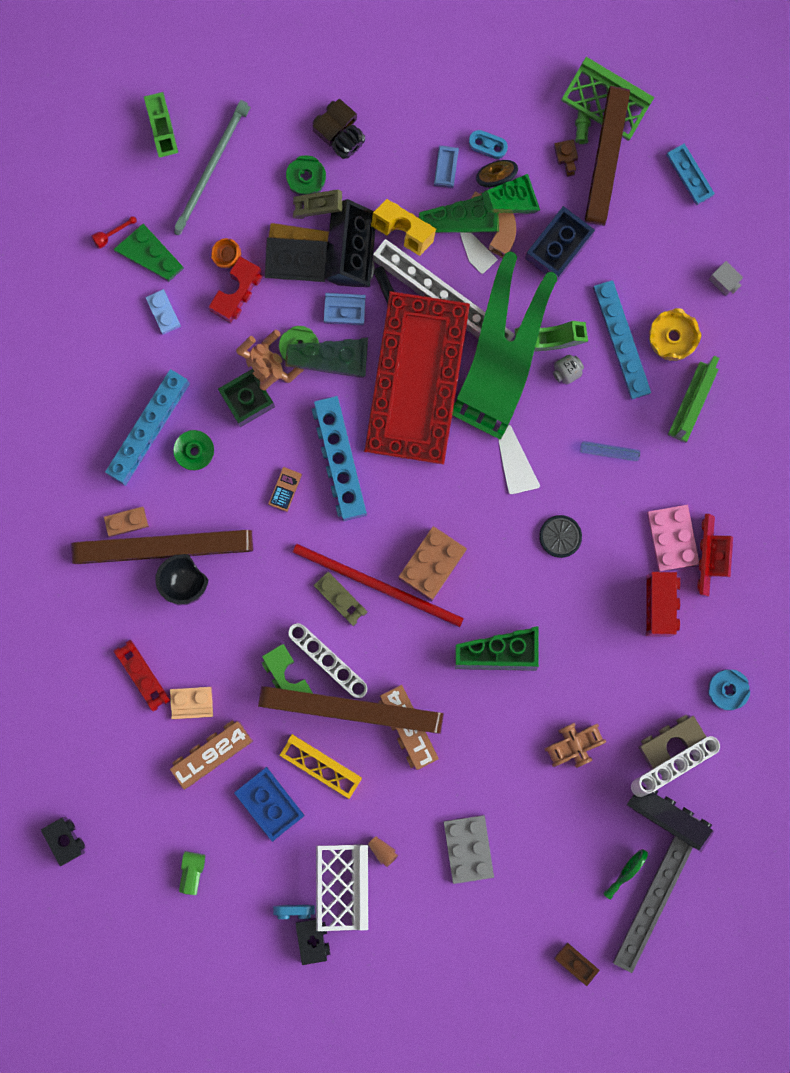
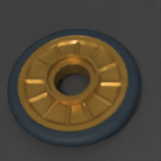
M511 160L494 161L479 170L476 175V181L483 187L502 185L516 176L518 165Z

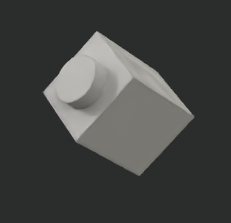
M727 261L709 278L725 296L730 292L734 294L742 286L740 281L743 279Z

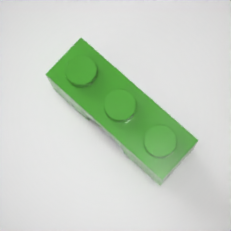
M284 644L262 656L264 661L261 663L267 673L272 672L275 677L272 682L276 688L313 694L305 679L296 684L289 683L285 679V670L294 663V660Z

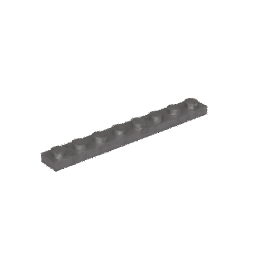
M676 836L673 837L612 962L630 973H633L693 847Z

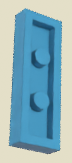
M685 143L667 153V158L696 206L714 196V191Z

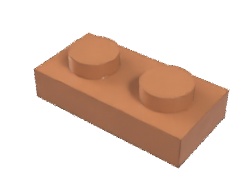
M144 507L104 517L109 537L149 527Z

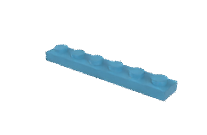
M613 280L594 286L593 289L631 400L651 394Z

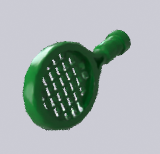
M641 849L629 859L616 882L603 893L608 899L611 900L619 887L633 878L641 869L648 857V852Z

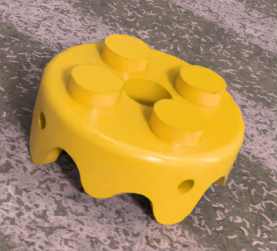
M680 308L659 314L649 330V342L653 351L661 358L669 361H679L687 358L695 351L701 340V332L697 320ZM669 332H677L679 340H670Z

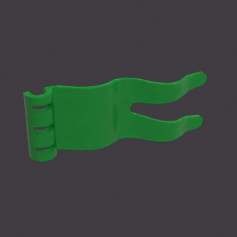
M507 252L504 255L497 270L476 353L466 380L457 397L452 414L500 440L511 421L524 390L543 316L552 290L557 282V275L554 272H548L533 296L515 339L512 341L508 340L505 337V327L512 275L517 261V256L514 252ZM465 403L468 405V408L464 415H462L460 411ZM480 413H485L481 423L476 422ZM498 420L502 423L498 431L495 432L493 428Z

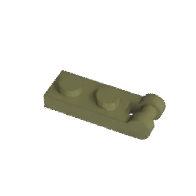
M337 189L293 197V204L295 205L293 218L303 219L308 216L342 211V191Z
M329 571L314 585L352 626L357 623L361 616H365L368 613ZM353 605L356 610L350 615L347 610Z

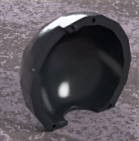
M187 554L174 555L166 559L159 566L155 576L156 587L160 595L167 602L175 605H189L198 601L205 593L208 585L206 575L197 568L192 558Z

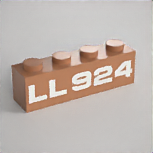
M402 685L380 695L381 700L378 701L380 704L413 708ZM391 727L392 731L397 730L400 736L397 738L401 749L406 748L409 754L406 759L411 768L415 767L416 770H419L439 759L426 732Z
M233 720L223 726L224 731L219 735L216 732L206 739L207 743L202 747L199 744L189 751L190 755L184 759L181 756L172 763L173 767L170 770L184 790L253 742L240 721L236 723Z

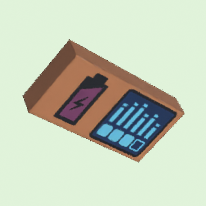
M283 467L268 505L288 512L302 474Z

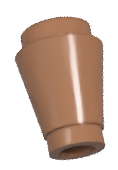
M377 836L368 843V846L381 865L384 864L388 867L398 857L395 853L396 850Z

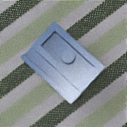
M325 293L324 323L364 325L366 295Z

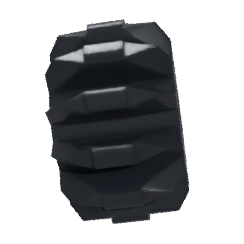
M350 125L335 137V140L332 142V148L342 159H347L362 147V144L365 142V135L355 125Z

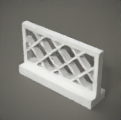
M368 845L316 846V931L368 930ZM352 849V858L346 864L340 855L344 850ZM322 850H329L334 855L327 864L322 860ZM336 859L344 865L338 874L330 868ZM346 869L352 874V879L347 885L340 878ZM326 870L334 876L328 885L322 881V874ZM336 880L344 886L337 896L330 889ZM348 890L352 895V901L346 906L339 898ZM326 891L334 897L327 907L322 902V896ZM338 901L344 907V910L336 917L329 909ZM328 912L334 918V921L329 926H322V917ZM346 912L352 916V925H344L340 921Z

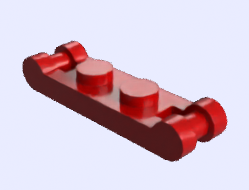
M130 639L125 642V646L122 648L118 647L113 651L150 709L154 712L159 709L158 706L163 703L166 704L171 700ZM131 651L134 656L127 660L125 655ZM157 691L159 696L153 700L151 694Z

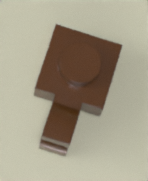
M574 139L554 143L558 164L564 163L567 177L574 176L576 171L574 161H578Z

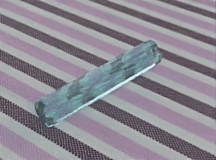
M583 441L580 447V452L632 461H638L640 458V450L586 441Z

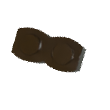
M338 99L336 102L332 101L326 108L327 112L323 115L319 114L313 120V132L329 146H332L335 137L343 129L353 125L357 120V113L341 99Z

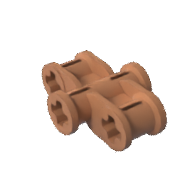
M575 723L558 730L559 733H562L564 740L544 748L545 752L549 753L553 762L552 767H556L572 758L576 762V768L591 762L592 758L588 756L586 751L607 742L599 732L598 723L579 733L575 729Z

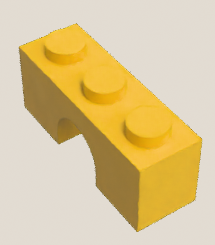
M388 199L373 212L372 227L386 236L394 230L406 232L404 247L419 256L434 242L436 232L434 227Z

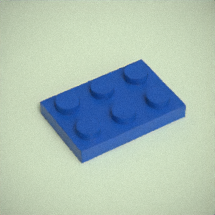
M268 767L264 768L234 792L272 842L305 816Z

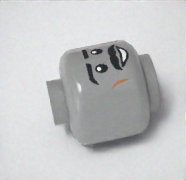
M566 355L554 363L555 371L553 375L558 382L562 381L564 384H570L582 376L584 366L577 356Z

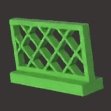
M586 57L561 101L602 125L604 109L601 110L599 99L607 98V94L598 96L595 86H605L607 93L609 86L630 89V103H628L627 107L628 118H625V122H630L631 130L629 134L624 131L622 137L629 141L655 97ZM581 73L589 77L590 84L580 85L579 76ZM591 87L594 97L584 99L582 89ZM578 90L581 100L574 102L567 97L570 92ZM595 100L598 111L591 112L587 110L586 102ZM636 105L642 111L639 115L632 116L629 106Z
M713 356L707 364L699 362L668 432L669 436L685 443L688 441L719 370L715 368L719 360L718 357Z

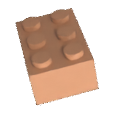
M433 526L398 579L433 601L465 554L467 548Z

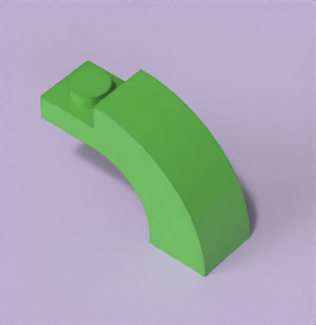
M160 92L144 96L159 158L178 153L164 93Z

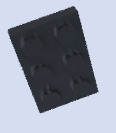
M267 237L265 278L325 282L324 273L328 241Z

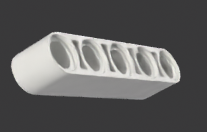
M296 623L290 627L288 633L291 640L350 695L355 698H362L366 695L368 690L366 683L304 625ZM295 628H302L304 631L303 637L299 639L294 638L293 630ZM313 641L319 644L318 651L314 653L309 652L307 649L308 644ZM327 655L334 658L333 665L329 667L324 666L322 663L323 658ZM342 669L349 672V677L345 681H341L337 677L338 672ZM356 683H361L364 686V692L360 695H356L352 691Z
M713 736L706 737L636 778L631 784L633 794L637 797L646 796L712 757L720 750L719 741ZM705 744L708 745L709 751L706 749ZM689 753L693 755L694 761L690 758ZM674 763L678 766V770L674 768ZM658 772L661 774L662 780L659 779ZM641 782L646 785V790L643 789Z

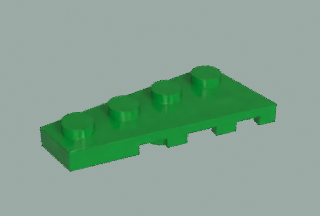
M528 174L481 193L484 200L483 204L489 213L535 214L540 211Z
M482 195L447 206L419 212V219L436 229L435 233L499 232V213L487 212L483 204Z

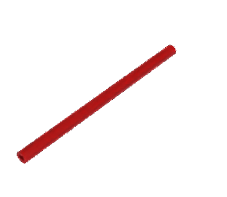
M295 545L294 554L460 627L464 620L461 616L304 546Z

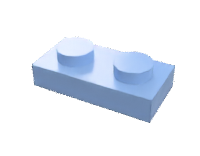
M164 289L146 297L163 335L181 327Z

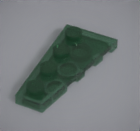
M368 337L356 340L324 341L323 343L290 344L286 350L285 366L364 378L366 375Z

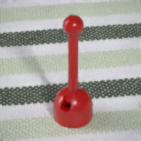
M131 216L127 222L108 233L96 232L91 235V238L100 250L107 245L109 236L130 224H135L137 219Z

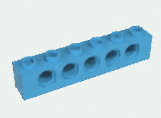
M171 369L169 370L105 471L108 476L125 486L127 485L190 385L188 379Z
M338 396L315 401V407L311 409L314 420L318 419L320 427L316 428L318 438L323 439L325 445L321 447L323 458H328L330 465L326 466L328 478H333L334 485L331 486L333 498L337 497L339 505H336L337 515L343 518V522L367 516ZM332 416L335 421L331 425H326L323 422L324 418ZM336 435L340 440L337 444L333 445L328 442L329 437ZM342 455L344 461L341 464H336L333 462L334 456ZM341 474H346L349 477V481L342 484L338 482V477ZM345 494H352L354 500L351 503H345L342 500Z

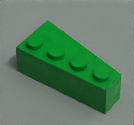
M539 626L513 631L508 634L495 635L490 638L464 642L455 646V669L536 671L539 667Z

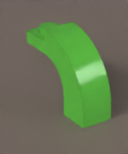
M570 321L553 327L540 328L534 352L563 349L588 342L586 322ZM520 327L515 329V336Z

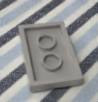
M485 815L444 821L453 884L494 878Z

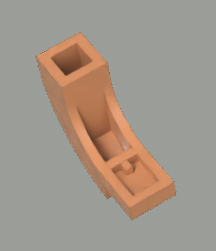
M475 191L471 199L480 196L482 192L479 194ZM499 213V232L496 233L489 245V251L501 258L507 252H511L515 241L516 220L513 213Z

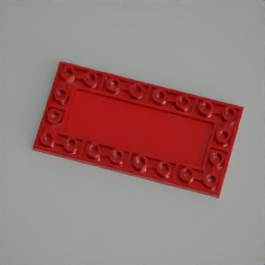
M390 291L364 452L445 464L470 303Z

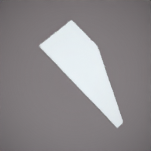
M460 233L470 263L483 274L498 259L472 233Z

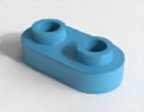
M477 130L469 138L470 148L478 153L494 159L503 158L507 153V142L498 136ZM476 140H481V141H482V144H481V145H477V144L475 143V141H476ZM499 147L501 151L496 152L494 148Z
M315 905L273 906V915H277V919H290V915H298V919H310L311 915L315 914Z

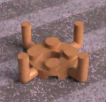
M276 329L261 344H257L250 351L248 349L256 342L253 336H249L236 349V353L246 359L247 366L253 368V375L260 380L261 390H266L279 379L290 383L304 371L303 366L300 364L288 374L283 371L281 365L282 358L277 353L273 354L269 350V346L281 335Z

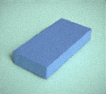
M439 145L434 186L454 188L459 148Z

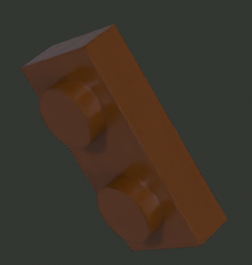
M568 942L554 957L557 962L585 986H588L600 971Z

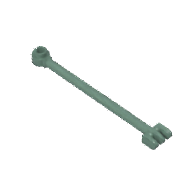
M240 100L194 192L175 225L174 233L176 235L182 234L242 116L246 118L251 108L247 102Z

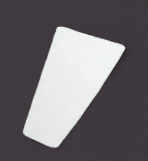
M508 425L502 439H499V445L509 494L537 489L540 487V484L511 425Z

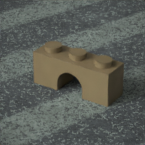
M686 714L676 720V725L672 727L667 725L658 730L660 734L654 738L650 735L641 740L642 745L638 746L650 768H655L671 758L666 748L671 738H679L686 748L706 738L694 716L688 717Z

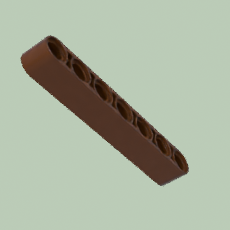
M609 86L586 208L585 223L601 226L606 224L630 89Z

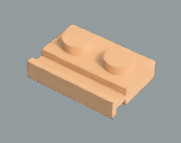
M212 687L170 689L172 719L213 717Z

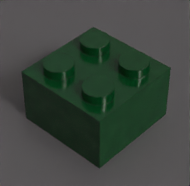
M253 369L218 388L240 427L275 408L267 391L260 389V380L253 375Z

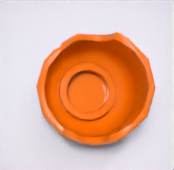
M231 238L218 240L212 247L211 259L220 268H232L239 256H241L239 245Z

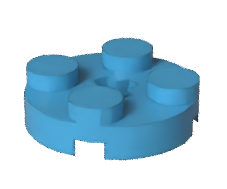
M737 670L720 671L711 678L708 695L713 704L722 710L741 708L750 697L748 679ZM732 685L734 694L726 695L724 687Z

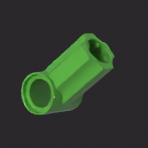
M184 852L181 866L183 872L179 888L180 893L197 895L200 875L205 864V854Z

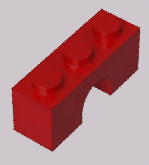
M239 256L230 271L231 278L239 283V289L233 294H225L219 290L209 305L210 312L229 323H232L233 319L237 320L242 312L241 306L244 302L247 303L252 296V288L254 285L258 286L263 277L261 275V268Z

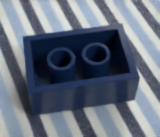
M563 206L527 251L525 259L544 274L554 272L557 275L558 281L593 237L595 229Z

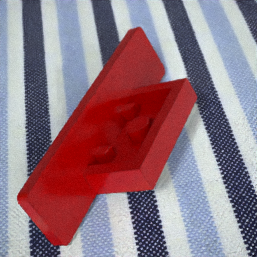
M705 514V519L702 520L704 535L700 542L702 559L699 560L701 577L697 583L699 594L709 597L711 577H731L733 548L732 536L714 535L715 516L711 514Z

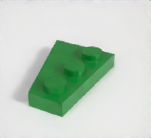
M144 223L113 249L114 252L127 257L132 262L145 267L150 272L167 281H171L184 269Z

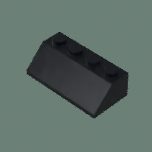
M346 199L342 201V211L331 213L324 280L338 286L370 287L376 230L371 226L374 211Z
M658 790L643 797L632 796L627 806L699 852L703 851L714 833V830L711 829V823L704 819L698 821L693 818V812L685 807L682 810L675 806L677 802L667 796L664 799L657 795Z

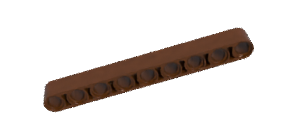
M252 530L71 543L72 564L160 559L181 554L201 556L253 551Z
M261 686L258 707L437 734H441L444 713L265 686Z

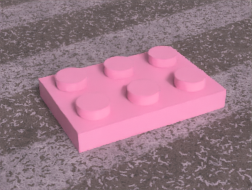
M688 505L647 512L658 571L662 572L699 565Z

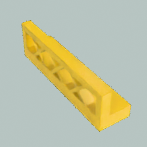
M293 734L279 755L350 799L362 779L356 773ZM291 744L299 748L301 757L292 759L286 755ZM302 751H304L305 753H307V754H309V755L303 756V752H302ZM313 757L317 759L318 768L308 769L304 758ZM302 759L303 765L296 760ZM320 762L325 764L326 766L321 767ZM321 769H333L336 779H324ZM319 770L320 775L316 774L313 771ZM337 773L341 774L344 777L338 778ZM347 778L354 783L349 793L340 788L339 780ZM337 781L338 787L331 782Z

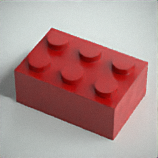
M651 572L646 575V636L671 637L676 635L677 631H680V619H677V610H680V598H677V590H680V577H677V572Z

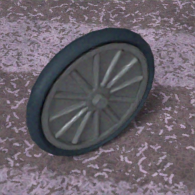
M557 515L543 523L539 539L541 546L548 554L557 558H564L574 554L579 549L582 542V532L574 519L565 515Z

